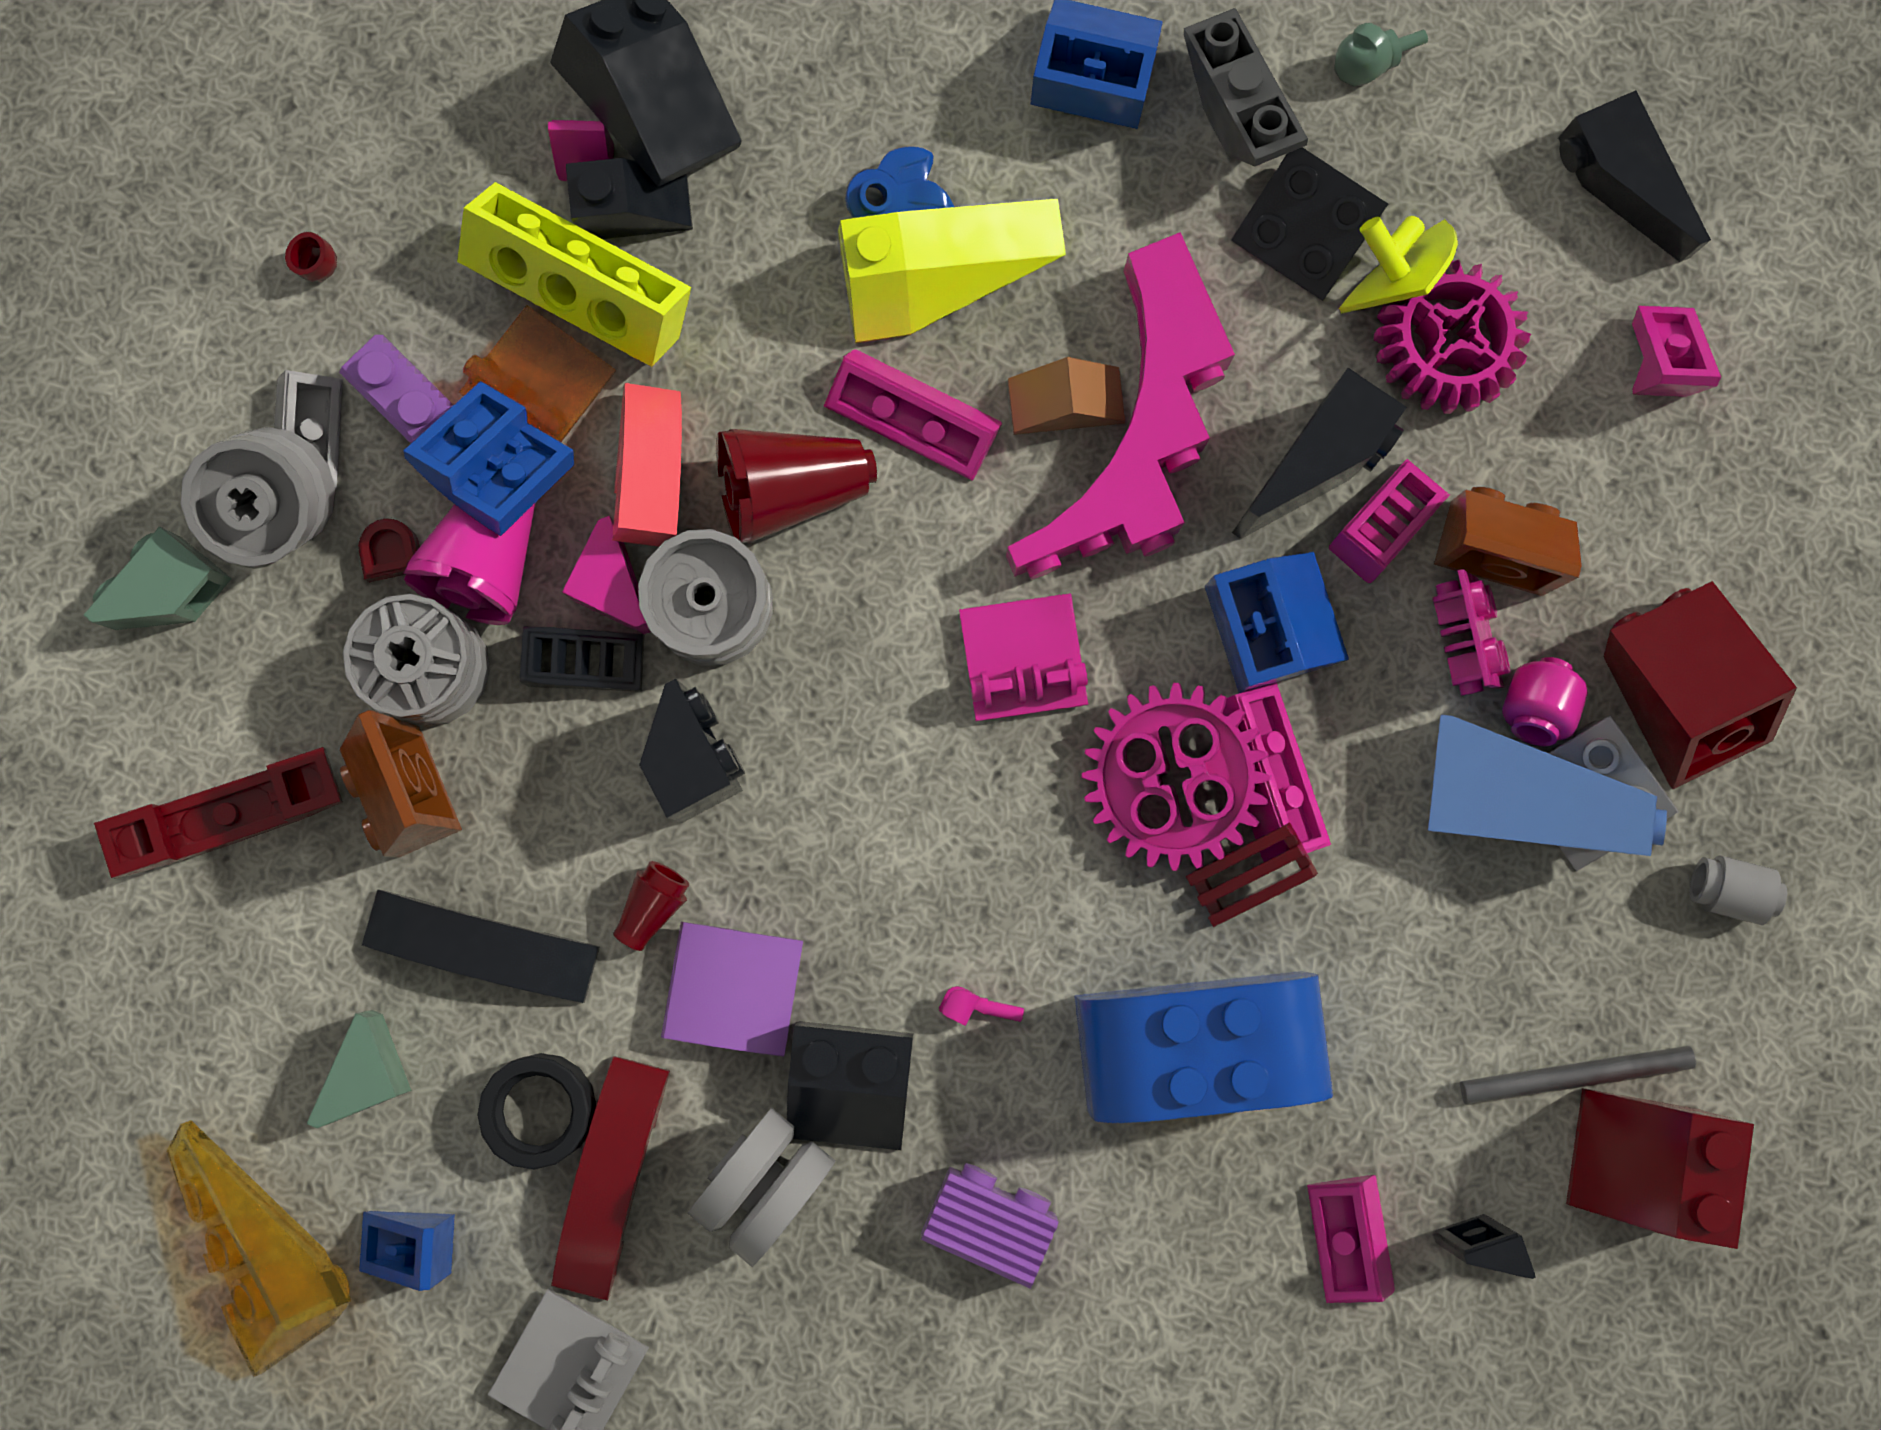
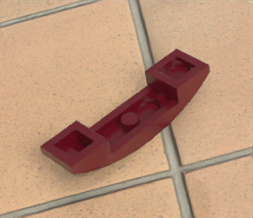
M321 747L267 765V770L159 806L149 804L95 822V829L110 877L116 879L202 855L292 824L342 803L343 801L326 749Z
M617 1056L613 1057L597 1102L574 1180L558 1246L551 1286L609 1300L625 1242L622 1241L650 1135L652 1129L656 1126L670 1070Z

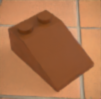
M372 710L358 714L340 747V752L346 764L340 767V773L351 796L360 798L367 818L362 820V827L371 847L375 851L381 850L382 855L386 857H402L461 831L462 828L420 726Z

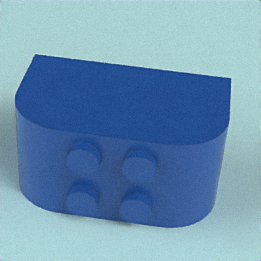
M1298 971L1074 995L1087 1111L1094 1121L1103 1123H1136L1291 1107L1316 1103L1333 1097L1318 974Z

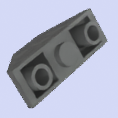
M1236 8L1184 28V39L1203 109L1227 155L1255 167L1307 146L1308 138Z

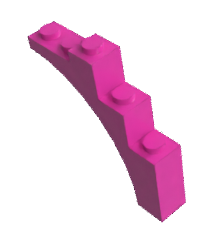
M1181 232L1128 253L1123 270L1137 312L1141 347L1138 397L1128 430L1110 464L1082 498L1049 525L1008 546L1006 558L1014 577L1028 572L1030 579L1047 575L1062 566L1059 558L1079 550L1083 558L1100 553L1114 545L1112 536L1117 534L1126 555L1141 549L1144 557L1175 544L1173 535L1178 534L1185 522L1161 468L1167 467L1169 474L1194 465L1200 461L1198 453L1204 450L1210 439L1187 386L1192 385L1194 391H1200L1220 382L1225 378L1223 371L1228 369L1235 356Z

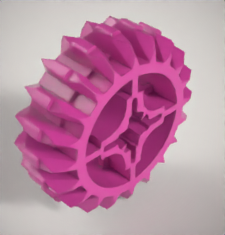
M1460 260L1452 261L1428 295L1390 303L1391 305H1384L1378 312L1377 318L1384 326L1379 327L1375 331L1373 341L1386 345V347L1376 355V363L1394 364V367L1386 375V383H1394L1402 378L1407 383L1401 392L1402 399H1409L1416 391L1422 393L1420 401L1422 410H1429L1438 398L1440 399L1441 409L1444 414H1451L1457 408L1458 403L1461 404L1466 412L1475 410L1480 405V398L1486 403H1491L1500 396L1499 387L1508 388L1515 382L1516 374L1513 369L1521 368L1526 362L1527 355L1519 350V348H1523L1529 343L1531 334L1517 327L1527 320L1528 311H1512L1510 306L1517 300L1518 291L1507 292L1503 295L1497 289L1502 283V275H1495L1489 282L1481 279L1483 274L1482 263L1474 265L1467 274H1464ZM1451 299L1462 302L1466 306L1454 310L1448 309L1439 303L1433 306L1428 301ZM1480 317L1483 318L1489 329L1492 350L1488 348L1491 342L1480 332ZM1463 321L1464 326L1457 333L1459 339L1454 344L1451 343L1443 353H1440L1439 349L1447 340L1444 335ZM1411 323L1416 326L1414 332L1424 341L1426 349L1423 359L1413 344ZM1448 363L1455 364L1465 371L1470 367L1477 374L1452 376L1441 373L1437 369L1441 365Z

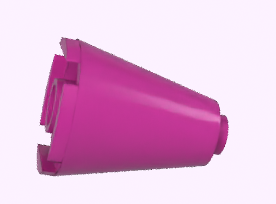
M454 504L408 561L403 573L406 574L404 578L405 583L418 595L433 599L449 609L451 603L470 609L465 618L491 625H507L517 609L535 504L502 536L488 529Z

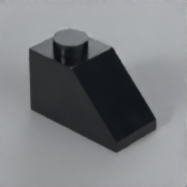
M615 158L566 164L571 220L575 225L601 239L693 230L687 173L658 187L634 160Z

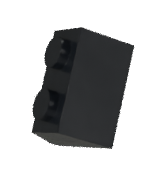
M799 1021L794 1025L787 1093V1121L794 1126L793 1139L901 1151L914 1033Z

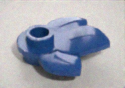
M902 147L888 152L877 169L863 170L855 175L849 182L845 193L846 206L853 218L903 211L951 208L954 205L948 194L940 186L927 180L932 168L934 155L932 152L919 147ZM868 188H876L882 193L883 204L881 206H873L867 201L866 190Z

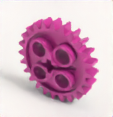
M1173 683L1170 697L1163 699L1159 689L1152 685L1149 686V703L1144 705L1133 694L1128 695L1127 700L1131 712L1124 715L1122 712L1111 708L1108 713L1116 725L1113 730L1095 727L1094 729L1096 735L1105 742L1103 748L1085 750L1087 756L1098 761V768L1083 772L1082 778L1097 782L1098 790L1089 793L1084 799L1085 802H1102L1104 807L1094 817V824L1111 821L1114 824V828L1109 833L1107 841L1113 843L1124 836L1130 841L1125 854L1128 858L1136 855L1142 848L1147 849L1148 867H1154L1162 854H1168L1171 870L1177 871L1182 863L1183 855L1188 854L1196 869L1201 868L1204 862L1203 850L1207 848L1219 860L1223 859L1225 851L1222 840L1227 838L1241 846L1245 841L1237 829L1239 824L1243 823L1248 826L1257 827L1260 823L1248 811L1250 805L1268 804L1267 798L1254 792L1255 784L1271 780V775L1255 771V763L1269 756L1268 751H1251L1248 745L1260 734L1257 728L1248 729L1243 732L1239 730L1238 726L1246 714L1242 709L1233 712L1229 716L1222 714L1227 700L1222 694L1210 706L1204 704L1205 688L1198 685L1193 691L1191 698L1184 699L1181 684ZM1194 725L1205 726L1210 731L1213 739L1211 750L1200 758L1190 757L1182 747L1184 733ZM1164 726L1168 727L1171 733L1176 764L1179 768H1189L1191 771V778L1184 780L1182 784L1193 818V824L1190 827L1183 825L1176 788L1174 785H1164L1162 782V775L1170 772L1169 760L1159 732ZM1145 739L1153 745L1156 751V759L1154 765L1149 770L1137 772L1129 766L1127 751L1133 742ZM1207 781L1219 782L1227 792L1228 800L1226 806L1217 814L1204 812L1196 802L1198 788ZM1152 795L1163 797L1170 806L1171 815L1169 820L1160 828H1153L1147 825L1141 816L1143 802Z

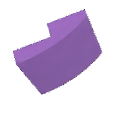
M681 922L661 1037L712 1047L784 1057L803 941Z

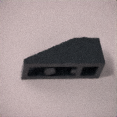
M1636 90L1576 116L1558 137L1561 160L1569 172H1575L1581 186L1678 262L1691 258L1711 240Z

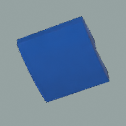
M481 381L403 450L405 459L431 485L465 513L499 536H502L574 466L573 449L530 425L527 421L526 407Z

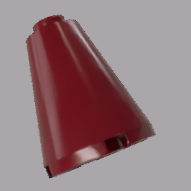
M729 429V431L717 433L716 459L718 477L724 476L726 495H721L730 532L741 543L754 542L862 498L869 492V483H876L877 466L873 451L871 449L864 450L859 439Z

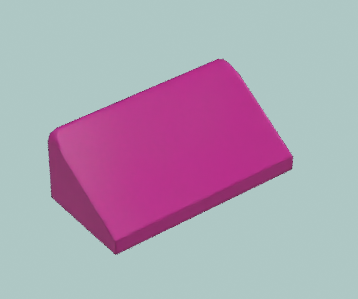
M1367 1175L1307 1185L1326 1303L1383 1302L1394 1293L1395 1286L1376 1176Z

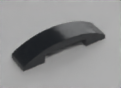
M377 889L362 946L423 965L516 989L585 1003L600 946L546 932H536L436 906L434 903Z

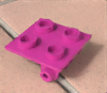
M1464 569L1459 570L1458 575L1462 589L1460 590L1458 580L1441 583L1435 586L1437 596L1432 598L1440 626L1467 619L1470 622L1440 630L1441 637L1472 631L1473 640L1444 647V652L1451 653L1476 648L1475 652L1447 658L1452 686H1459L1461 696L1484 691L1482 680L1486 687L1504 688L1502 675L1510 673V664L1503 640L1497 641L1496 637H1492L1489 619L1497 618V609L1492 589L1489 584L1484 585L1482 580L1479 581V578Z
M1071 593L959 609L976 722L1088 705L1086 685H1088L1085 663H1082Z

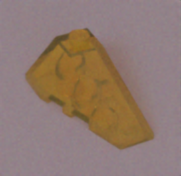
M190 1120L179 1125L166 1152L189 1217L197 1223L205 1220L208 1228L205 1234V1244L208 1253L203 1254L209 1273L218 1270L224 1274L233 1302L221 1306L228 1328L253 1377L264 1373L335 1324L351 1302L349 1283L343 1270L338 1265L332 1264L325 1249Z

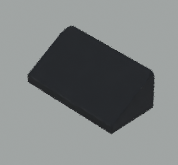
M1485 1214L1437 1229L1433 1234L1437 1244L1466 1264L1529 1279L1536 1278L1522 1235Z

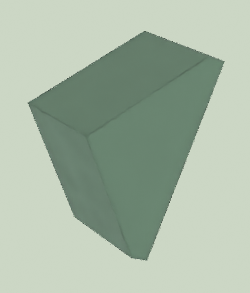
M374 1010L355 1013L307 1121L308 1125L320 1128L412 1091L383 1014Z

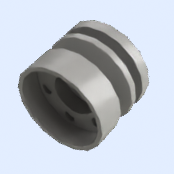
M413 594L385 597L366 608L350 627L343 650L345 675L357 697L378 712L424 726L450 723L469 712L484 693L490 673L488 648L476 627L435 600ZM406 650L413 651L420 656L415 666L402 660Z

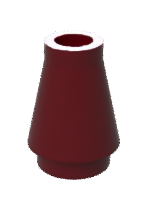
M650 861L645 870H638L620 922L613 932L615 938L634 950L643 951L648 941L687 901L684 893L689 887V882L673 869L655 861Z

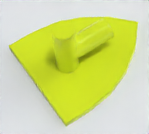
M1408 216L1396 231L1390 235L1380 217H1374L1366 221L1359 230L1380 265L1364 278L1339 307L1341 314L1428 295L1454 258L1458 246L1457 233L1454 227L1444 219L1424 231L1425 226L1418 217Z

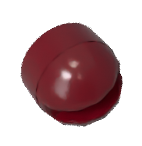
M300 233L287 246L285 260L288 268L305 280L311 282L324 281L334 273L337 267V255L333 247L316 233Z

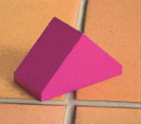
M610 516L598 519L562 593L572 601L643 635L650 633L651 631L639 608L638 582L624 542L612 541L614 520Z

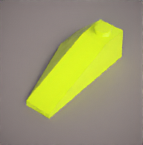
M1058 199L894 212L840 220L838 228L855 343L911 335L1066 255Z

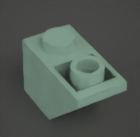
M159 526L154 533L144 536L136 543L130 554L131 560L120 573L100 585L93 595V604L83 616L92 623L113 630L195 622L232 578L182 537Z

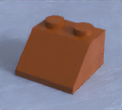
M1473 487L1471 491L1464 490L1451 501L1434 565L1454 571L1464 569L1478 578L1539 596H1543L1579 578L1582 565L1577 522L1559 517L1560 510L1540 503H1528L1524 507L1504 501L1505 494L1486 487Z

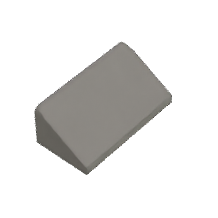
M285 370L277 379L274 428L292 431L314 445L329 465L333 482L337 489L343 379Z

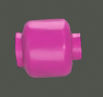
M1545 657L1540 659V661L1528 662L1516 669L1502 707V714L1506 723L1511 726L1512 733L1517 738L1533 745L1551 746L1557 741L1572 736L1575 732L1586 702L1588 689L1585 681L1574 672L1573 667L1568 662L1559 658Z

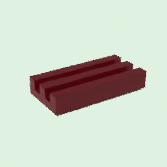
M1289 822L1226 854L1223 859H1216L1189 873L1186 878L1190 886L1194 885L1199 895L1197 898L1202 907L1206 906L1210 914L1208 919L1212 926L1215 927L1314 878L1318 872ZM1285 840L1289 848L1285 852L1213 888L1210 886L1207 878ZM1296 860L1300 868L1299 870L1222 908L1218 900L1219 898Z

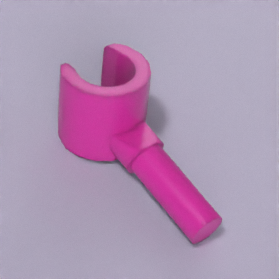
M959 986L951 987L946 992L939 1006V1011L943 1015L965 1026L974 1010L984 1015L1018 1022L1022 1021L1024 1015V1008L989 1001L987 998H982Z

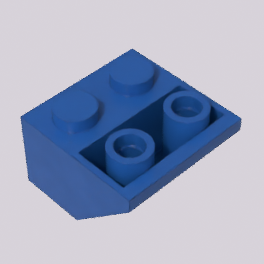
M1054 0L1046 22L1033 76L1030 105L1138 129L1163 21L1072 0Z
M1314 552L1269 558L1216 574L1204 586L1238 693L1250 691L1349 660Z

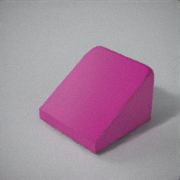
M548 121L550 144L559 180L567 181L566 164L613 159L614 143L608 129L601 121Z

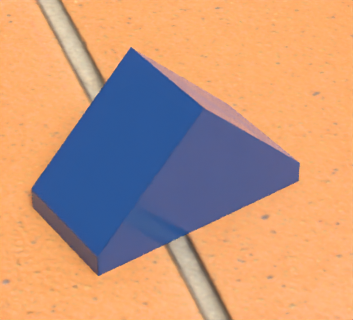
M363 1212L359 1271L418 1291L430 1290L451 1274L455 1214Z

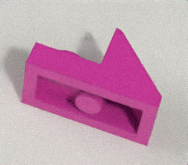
M1638 306L1632 326L1644 358L1632 388L1633 395L1687 397L1717 387L1721 375L1695 309Z

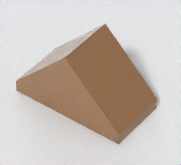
M1065 357L1008 378L1014 435L1125 423L1119 367Z

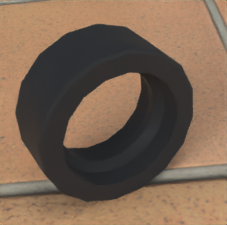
M539 1053L513 1060L492 1075L481 1093L477 1116L482 1138L494 1155L511 1166L535 1170L556 1165L582 1146L588 1135L596 1109V1101L592 1084L580 1067L562 1056ZM536 1075L549 1077L561 1084L569 1095L572 1107L570 1123L563 1135L552 1143L540 1146L525 1144L514 1137L506 1125L503 1112L505 1099L512 1087L522 1079Z

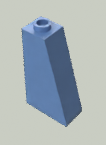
M1440 715L1428 831L1651 856L1652 845L1663 846L1667 810L1656 809L1657 796L1457 717Z

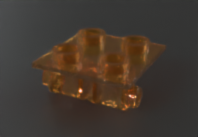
M526 305L486 357L482 359L477 355H473L469 358L463 367V373L469 378L459 391V394L462 396L466 395L481 381L526 407L527 421L530 425L562 442L614 375L616 369Z

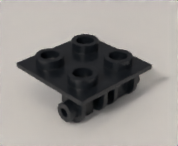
M1302 147L1286 154L1231 241L1323 301L1365 240L1359 230L1366 221L1374 217H1380L1389 204Z

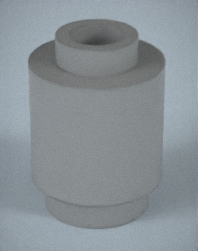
M1721 855L1714 859L1703 857L1697 863L1692 874L1690 899L1692 902L1702 904L1703 909L1707 912L1758 925H1765L1772 916L1777 917L1783 911L1787 899V886L1781 883L1780 874L1776 869Z

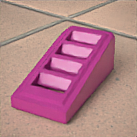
M1406 459L1329 545V550L1365 582L1372 583L1450 494ZM1401 483L1425 507L1420 510L1395 488ZM1386 500L1410 522L1409 525L1404 524L1384 507L1382 503ZM1371 517L1395 539L1393 543L1366 521Z

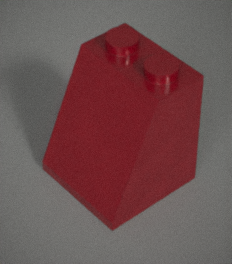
M1713 581L1693 591L1690 588L1681 589L1670 595L1661 606L1643 615L1639 612H1634L1621 618L1610 630L1603 656L1672 790L1772 742L1797 689L1796 685Z
M1582 1088L1566 1204L1670 1237L1738 1249L1754 1124L1697 1108Z

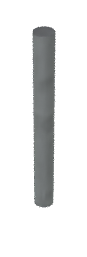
M1690 1046L1465 1080L1460 1081V1089L1463 1102L1465 1104L1694 1069L1696 1067V1058Z

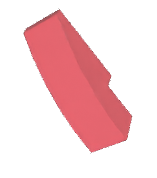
M629 383L624 384L614 489L616 503L612 541L659 547L664 541L677 535L682 444L681 391Z

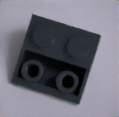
M676 678L664 686L639 766L666 818L683 823L742 792L743 790L737 778L744 775L745 771L732 746L726 744L724 739L717 741L710 729L719 724V721L703 693L700 694L696 687L689 690Z

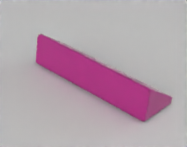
M853 349L843 357L824 404V407L972 481L977 475L1002 426L1001 421L857 349Z
M1277 683L1228 697L1222 714L1229 716L1233 712L1242 709L1246 714L1238 726L1239 730L1243 732L1248 729L1257 728L1260 732L1256 739L1248 744L1251 751L1264 750L1268 751L1269 754L1264 760L1255 763V771L1271 775L1270 781L1255 784L1254 792L1267 798L1268 804H1251L1248 809L1260 822L1257 827L1251 826L1255 839L1290 822L1307 853L1330 846L1331 842ZM1282 840L1260 851L1263 862L1289 848L1285 840Z

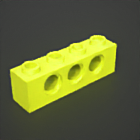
M496 182L463 209L458 263L651 367L679 339L690 296V286Z

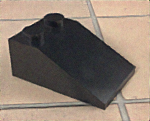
M601 0L565 14L550 64L658 187L740 147L742 142L740 135L689 25L668 0Z
M1347 368L1317 408L1232 533L1242 539L1349 481L1362 467L1371 472L1380 459H1384L1402 435L1404 429L1396 425V422L1407 407L1350 368Z

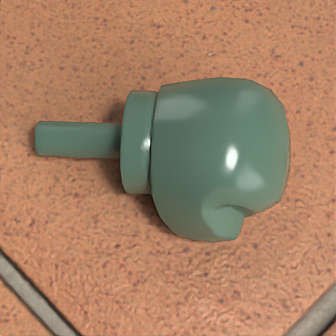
M1372 23L1361 24L1340 43L1335 56V73L1341 81L1353 87L1368 84L1387 70L1397 67L1401 62L1402 52L1426 44L1428 42V35L1423 29L1398 38L1392 29L1383 31Z

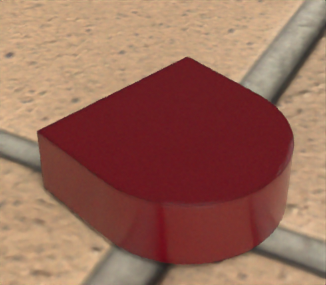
M389 518L377 520L365 528L358 545L364 580L370 583L406 575L403 574L407 567L406 565L420 547L418 538L413 530L404 523Z

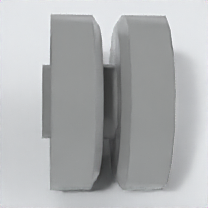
M263 427L243 431L231 438L214 443L197 455L182 479L181 507L188 528L206 550L226 562L254 567L277 562L320 534L333 513L336 488L329 465L314 445L292 431Z
M713 529L688 530L664 541L647 559L638 583L639 608L649 630L679 658L702 666L725 665L748 655L765 637L773 615L772 588L754 553L736 537ZM712 589L715 593L712 603L705 606L698 605V603L704 601L703 592Z
M773 1108L767 1112L748 1137L743 1134L708 1176L707 1179L711 1181L710 1185L687 1212L705 1229L713 1232L721 1229L739 1206L744 1209L747 1214L732 1232L729 1240V1249L751 1267L762 1258L815 1192L836 1161L814 1142L802 1145L784 1167L776 1160L793 1139L794 1126Z

